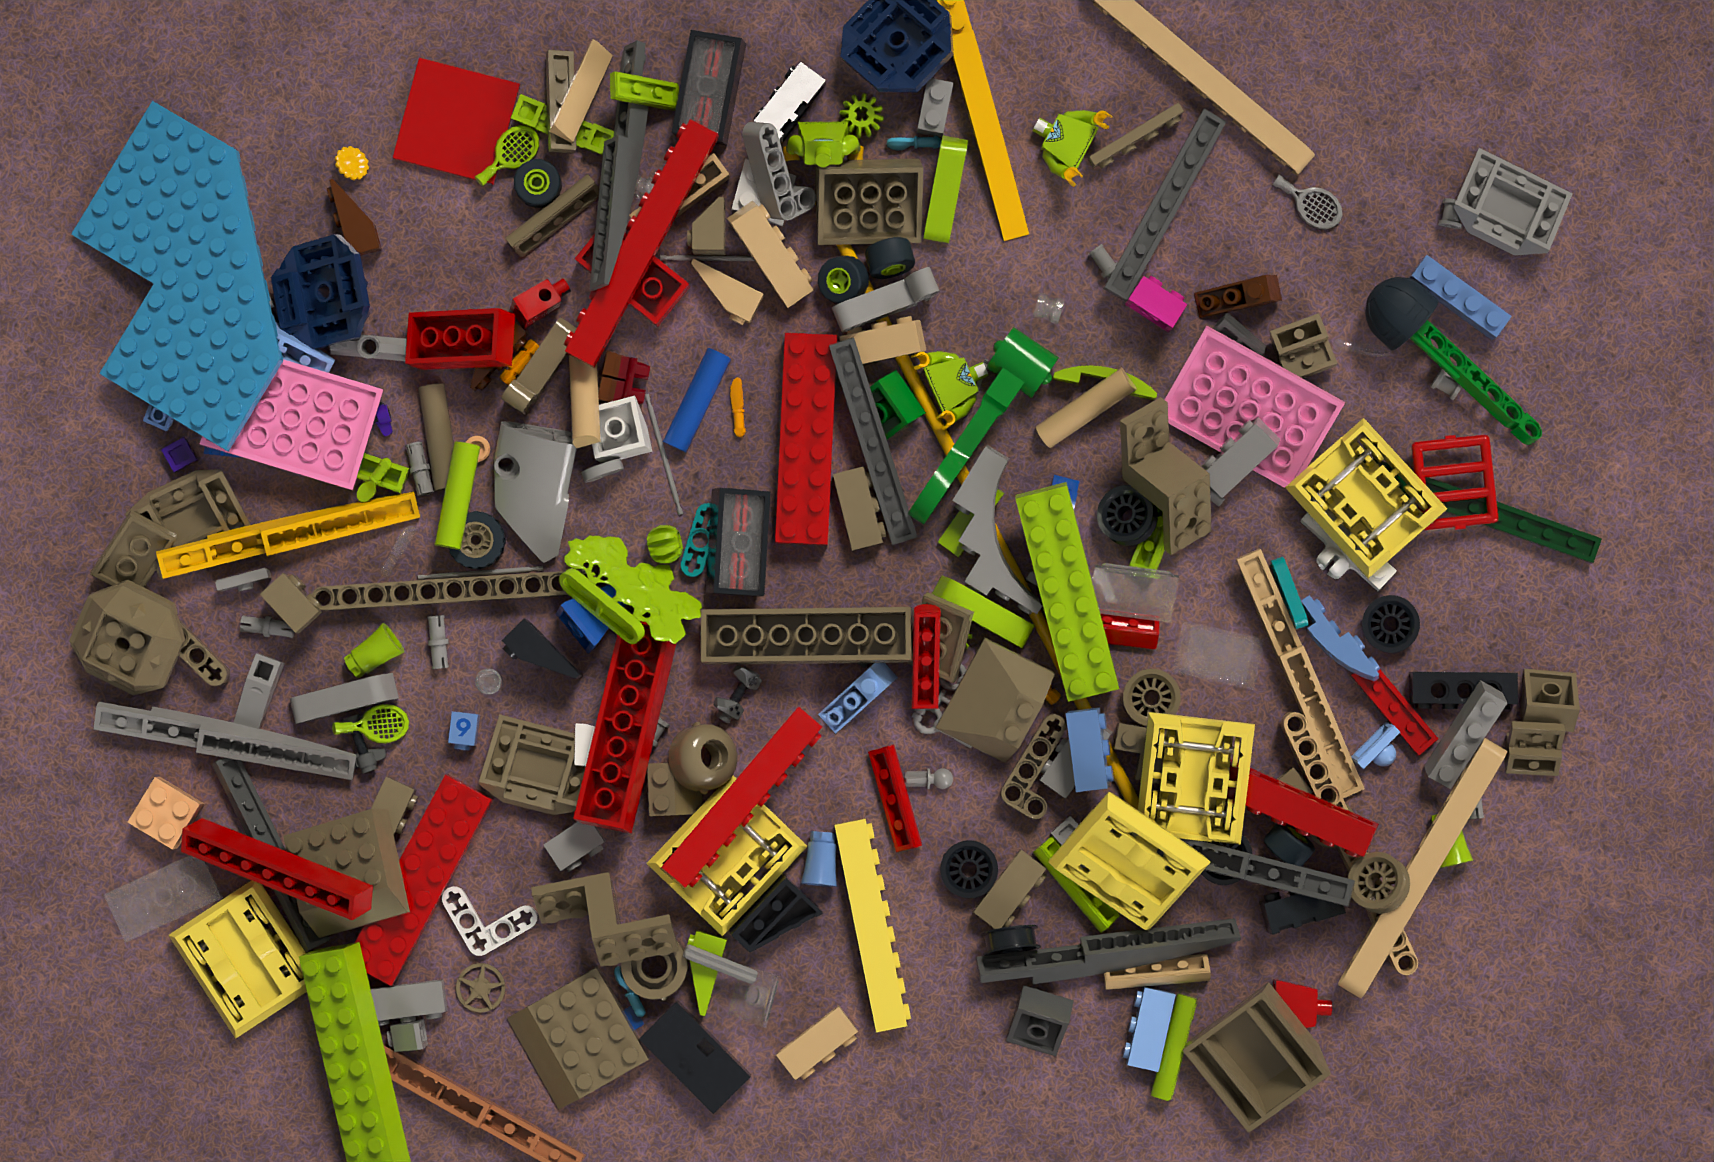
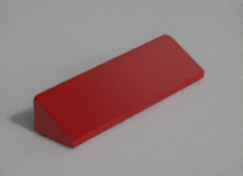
M1100 611L1108 644L1147 649L1157 648L1159 618Z

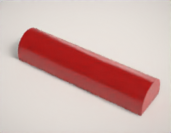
M921 604L914 607L912 709H938L941 611L938 606L932 604Z
M895 745L868 751L896 853L922 846Z

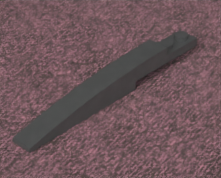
M637 40L624 47L620 72L643 76V66L646 61V43ZM617 100L614 137L604 141L590 290L593 291L609 285L624 237L643 150L648 106Z
M1181 839L1210 861V864L1204 869L1206 871L1349 907L1355 880L1203 841ZM1157 850V853L1163 857V851Z
M1233 918L1151 928L1149 931L1142 929L1080 937L1079 945L976 957V965L981 983L1031 977L1032 983L1038 984L1092 976L1170 960L1240 941L1241 936L1236 920Z

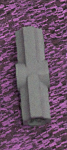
M361 334L360 338L331 345L330 350L331 355L405 361L407 338ZM370 339L377 346L373 354L368 353L366 350V343Z

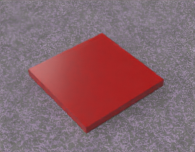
M419 57L393 159L476 180L475 176L494 163L495 146L500 136L510 127L520 83ZM498 170L487 181L488 184L494 185Z

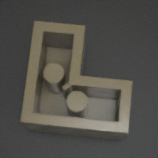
M282 573L260 595L289 627L299 634L322 613L318 608L321 604L311 593L307 595L303 590L306 585L297 575Z
M1117 723L1113 749L1138 753L1134 779L1141 781L1147 728ZM1157 745L1154 772L1162 773L1165 746H1163L1162 759L1157 758ZM1153 778L1152 783L1161 784V779Z

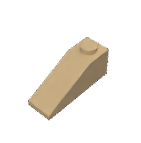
M693 259L691 262L692 267L725 311L731 314L729 319L740 325H743L744 322L750 324L764 294Z

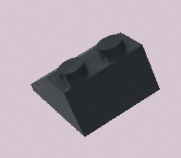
M524 618L501 640L505 644L502 649L513 660L519 658L520 660L576 679H580L583 676L528 619Z

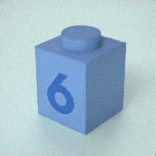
M452 711L448 743H454V749L470 750V745L477 746L480 714Z

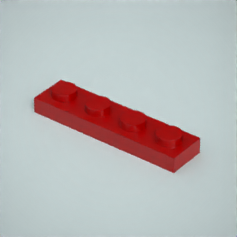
M1381 669L1377 671L1379 679L1376 681L1352 673L1350 675L1389 723L1400 731L1399 735L1417 756L1439 739Z

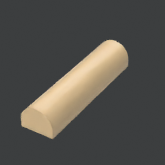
M569 355L572 442L576 448L601 442L597 364L593 368Z
M1121 367L1038 424L1036 430L1043 442L1049 448H1052L1134 392L1137 388Z
M1207 954L1187 955L1139 967L1103 973L1105 990L1211 980Z

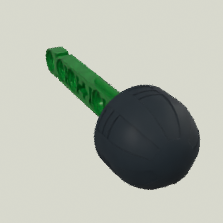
M1393 277L1379 283L1371 291L1366 301V320L1372 333L1391 351L1400 347L1410 338L1504 427L1511 429V433L1523 444L1531 445L1542 436V429L1538 422L1527 412L1524 413L1520 405L1427 320L1436 309L1439 301L1426 288L1413 279ZM1431 339L1437 343L1438 349L1433 346ZM1450 357L1456 361L1457 366L1451 362ZM1487 392L1493 395L1495 402L1490 399ZM1506 409L1512 413L1514 419L1510 418ZM1525 427L1531 430L1533 437L1526 432Z

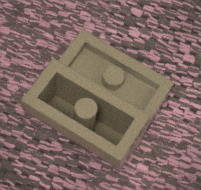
M1319 313L1270 331V340L1278 363L1293 374L1306 378L1337 366V360L1328 341V334Z
M1512 721L1510 732L1506 735V773L1558 776L1562 761L1561 749L1565 735V724Z

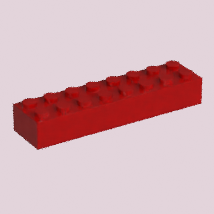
M785 333L775 543L828 546L836 366L829 345L837 342V335Z
M643 621L640 622L644 626L645 635L636 644H629L617 635L573 817L574 820L582 824L632 834L676 648V644L670 641L655 640L651 636L650 626Z
M445 774L399 859L410 912L364 925L355 943L360 942L368 974L390 986L396 983L494 798L449 774Z

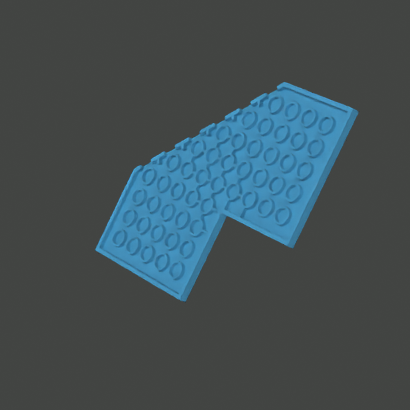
M152 101L71 235L153 283V286L99 374L229 452L283 363L282 352L279 350L277 340L278 333L269 302L271 300L267 281L264 279L260 248L257 245L254 232L256 229L253 215L247 199L248 192L245 177L242 175L240 166V154L233 147Z

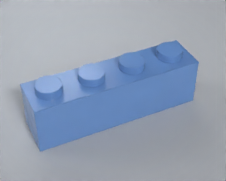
M1428 255L1422 258L1409 276L1410 279L1417 281L1426 288L1442 305L1491 340L1497 338L1512 317Z

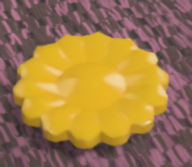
M352 146L348 148L343 147L335 156V166L345 178H350L351 180L361 179L367 174L369 169L368 160L365 158V154L360 152L358 148H353Z

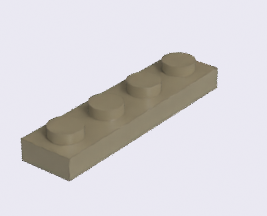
M548 50L546 52L548 152L575 153L576 137L574 142L571 143L549 132L574 78V51Z
M1178 102L1089 156L1088 161L1093 169L1097 166H1100L1101 169L1105 168L1115 161L1113 156L1120 152L1126 155L1137 148L1136 142L1143 138L1147 142L1159 134L1157 130L1164 125L1170 128L1181 121L1179 116L1183 114L1184 110Z

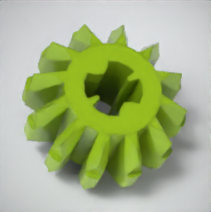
M865 93L862 94V101H858L855 94L852 95L853 104L845 100L843 105L848 110H840L839 112L840 116L848 117L841 122H848V125L851 124L848 127V134L850 135L856 129L857 138H861V130H865L866 136L871 137L870 127L875 131L880 129L879 125L874 121L882 122L884 119L883 116L877 114L882 111V106L873 107L876 103L875 97L866 102L867 94ZM859 110L860 113H862V110L866 111L867 120H856V112Z

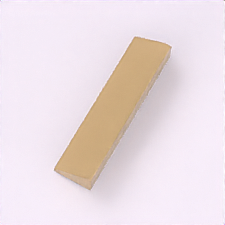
M592 39L587 47L549 132L571 143L574 142L613 56L594 39Z

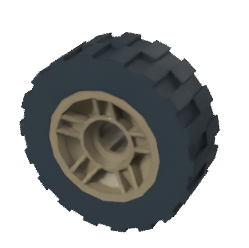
M479 511L468 512L461 550L449 548V553L456 562L467 568L484 569L498 561L504 552V545L506 544L504 529L494 517L487 513ZM474 535L480 536V544L474 545L471 543Z

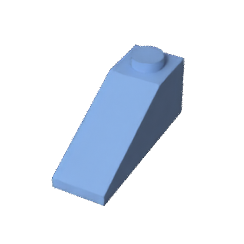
M275 322L279 350L282 352L284 360L329 373L335 361L332 357L320 349H312L293 335H289L281 330L280 324Z

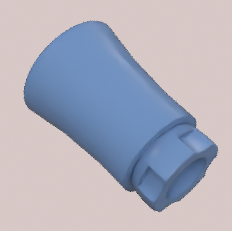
M810 832V842H808L805 868L800 884L837 887V844H834L836 840L835 833Z

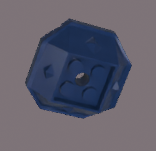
M868 0L843 26L840 57L878 92H918L954 55L952 18L949 11L936 0ZM904 39L901 45L895 46L898 40Z
M333 234L292 246L280 268L276 269L271 276L280 329L289 335H293L312 349H319L360 338L364 324L370 315V303L367 293L368 282L364 277L360 253L340 234Z

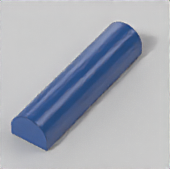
M707 348L665 435L664 443L687 453L731 358L716 350Z

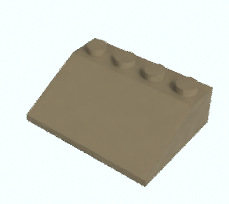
M919 159L843 160L842 164L829 165L827 167L815 165L818 245L874 244L880 240L892 237L907 238L910 243H921L923 166Z

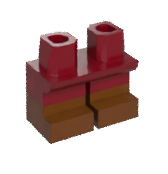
M607 351L602 376L605 377H601L598 391L599 402L608 403L635 396L638 404H643L646 390L633 388V379L648 380L651 366L637 362L638 358Z

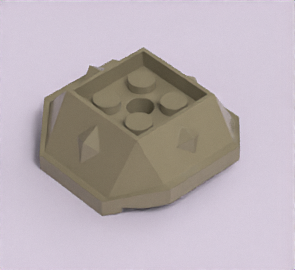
M125 580L116 585L93 592L87 597L69 642L87 673L132 695H137L163 688L167 684L184 645L185 636L174 602L130 580ZM121 637L128 640L130 647L122 643Z

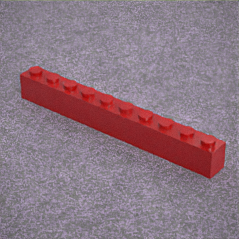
M692 119L687 124L683 123L676 135L679 140L676 146L669 147L664 157V160L667 162L663 170L658 169L651 181L654 186L650 194L645 192L639 203V207L642 209L637 217L633 215L626 227L629 233L625 240H622L609 285L591 291L589 299L592 301L588 309L583 308L576 320L579 325L575 333L570 331L563 344L566 346L565 352L593 368L598 363L719 138L718 133Z

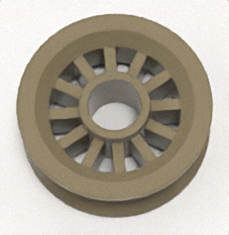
M1145 669L1137 672L1129 679L1124 688L1123 703L1127 713L1134 721L1145 726L1148 724V715L1151 712V708H1153L1154 713H1159L1157 708L1159 706L1164 711L1162 714L1175 715L1180 706L1181 694L1178 684L1171 675L1159 669ZM1147 678H1152L1151 687H1149ZM1156 679L1162 681L1157 688H1155ZM1140 681H1143L1145 689L1138 684ZM1166 685L1168 690L1161 692L1160 689ZM1136 687L1141 691V694L1133 693L1134 688ZM1148 690H1154L1158 694V701L1154 705H1148L1144 700V695ZM1170 693V699L1162 698V695ZM1132 696L1140 697V700L1132 702ZM1161 702H1169L1168 708L1161 704ZM1142 703L1143 705L1137 711L1134 706ZM1147 707L1146 716H1144L1141 712Z
M1371 852L1364 857H1360L1353 864L1348 875V879L1355 880L1351 897L1356 903L1373 913H1388L1397 909L1405 901L1409 893L1410 877L1407 869L1401 862L1387 853ZM1383 877L1382 884L1375 888L1377 879Z

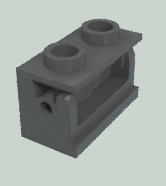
M1227 312L1212 328L1261 356L1265 352L1266 345Z

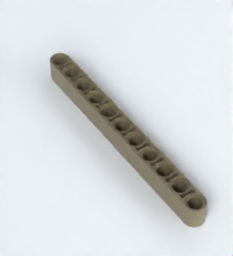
M578 570L583 575H587L585 570ZM565 571L322 586L316 588L312 593L317 600L320 593L324 591L330 594V603L326 606L320 605L318 607L319 610L325 611L567 596L568 594L564 590L556 591L553 587L554 579L560 577ZM532 578H537L541 584L540 589L535 593H531L527 589V583ZM505 580H511L514 583V590L510 594H504L501 591V584ZM481 581L486 582L488 585V592L484 596H478L475 593V586ZM454 583H458L462 587L461 595L456 598L449 595V587ZM433 585L436 590L435 596L429 600L425 599L422 593L424 587ZM405 586L409 589L410 594L408 599L400 601L396 593L400 587ZM375 588H380L383 591V598L380 602L374 603L371 600L370 594ZM348 590H354L357 594V600L353 604L345 602L344 595Z

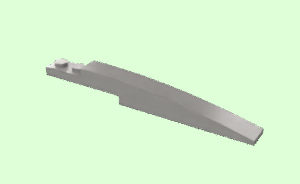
M98 702L96 706L94 730L197 748L196 753L353 780L357 755L343 750L263 729L164 708L152 707L151 711L104 702Z

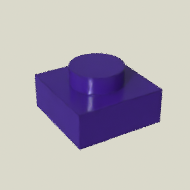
M185 437L161 449L174 473L198 461Z

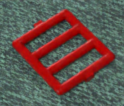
M1449 435L1444 436V439L1419 441L1412 444L1414 473L1425 485V478L1474 472H1483L1484 487L1434 492L1433 494L1441 502L1486 498L1487 513L1438 518L1424 530L1454 527V530L1466 529V526L1490 524L1498 521L1491 445L1488 435L1466 437ZM1480 446L1481 461L1424 467V451ZM1418 507V509L1423 514L1429 510L1427 509L1426 511H1423L1420 507Z

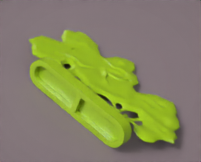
M589 535L584 540L575 538L572 541H568L570 551L564 557L565 563L572 568L567 569L560 575L559 582L561 587L568 595L629 644H636L645 635L644 626L640 621L646 622L650 626L651 636L655 640L670 641L676 644L686 635L681 619L691 620L701 617L700 609H702V604L699 600L687 592L671 591L669 589V585L674 580L670 565H657L656 567L648 563H639L636 567L627 565L628 550L622 539L618 537ZM586 562L589 563L587 569L583 566ZM593 565L600 567V574L597 577H593L596 575L592 572ZM576 569L585 570L587 577H585L581 572H579ZM602 576L608 578L607 580H600ZM607 583L616 590V595L611 598L596 584ZM617 602L633 606V615ZM647 612L651 615L648 618L642 616Z

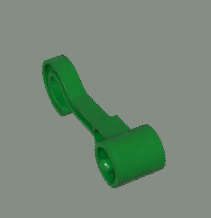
M1015 327L1011 329L1004 341H996L993 345L995 354L986 368L995 373L997 377L984 394L980 408L908 512V515L923 525L942 500L950 485L994 421L1005 413L1018 392L1021 391L1032 398L1041 384L1047 385L1052 380L1050 371L1059 357Z

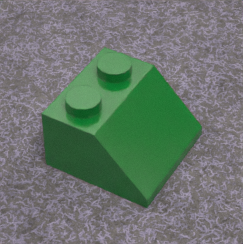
M897 370L870 386L886 440L892 438L926 413Z

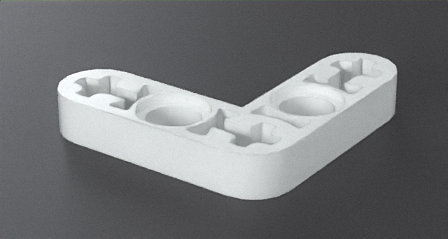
M457 886L449 887L442 895V902L469 950L477 956L485 955L527 931L538 920L536 910L531 906L524 905L485 927L462 888ZM450 891H453L454 894L460 893L461 897L458 899L461 907L465 903L468 906V909L460 911L456 916L453 910L458 908L455 903L449 904L447 901L450 897ZM522 910L526 913L531 912L533 915L530 918L531 923L528 925L526 922L517 925L520 931L516 932L514 924L508 918L513 916L515 921L522 916L520 913ZM465 913H469L474 917L475 922L471 928H464L460 924V918ZM500 923H506L510 927V934L506 938H501L496 934V927ZM478 926L481 929V932H477L478 937L487 940V943L484 945V951L480 948H474L473 945L476 943L473 935L469 939L466 936V933L474 931Z

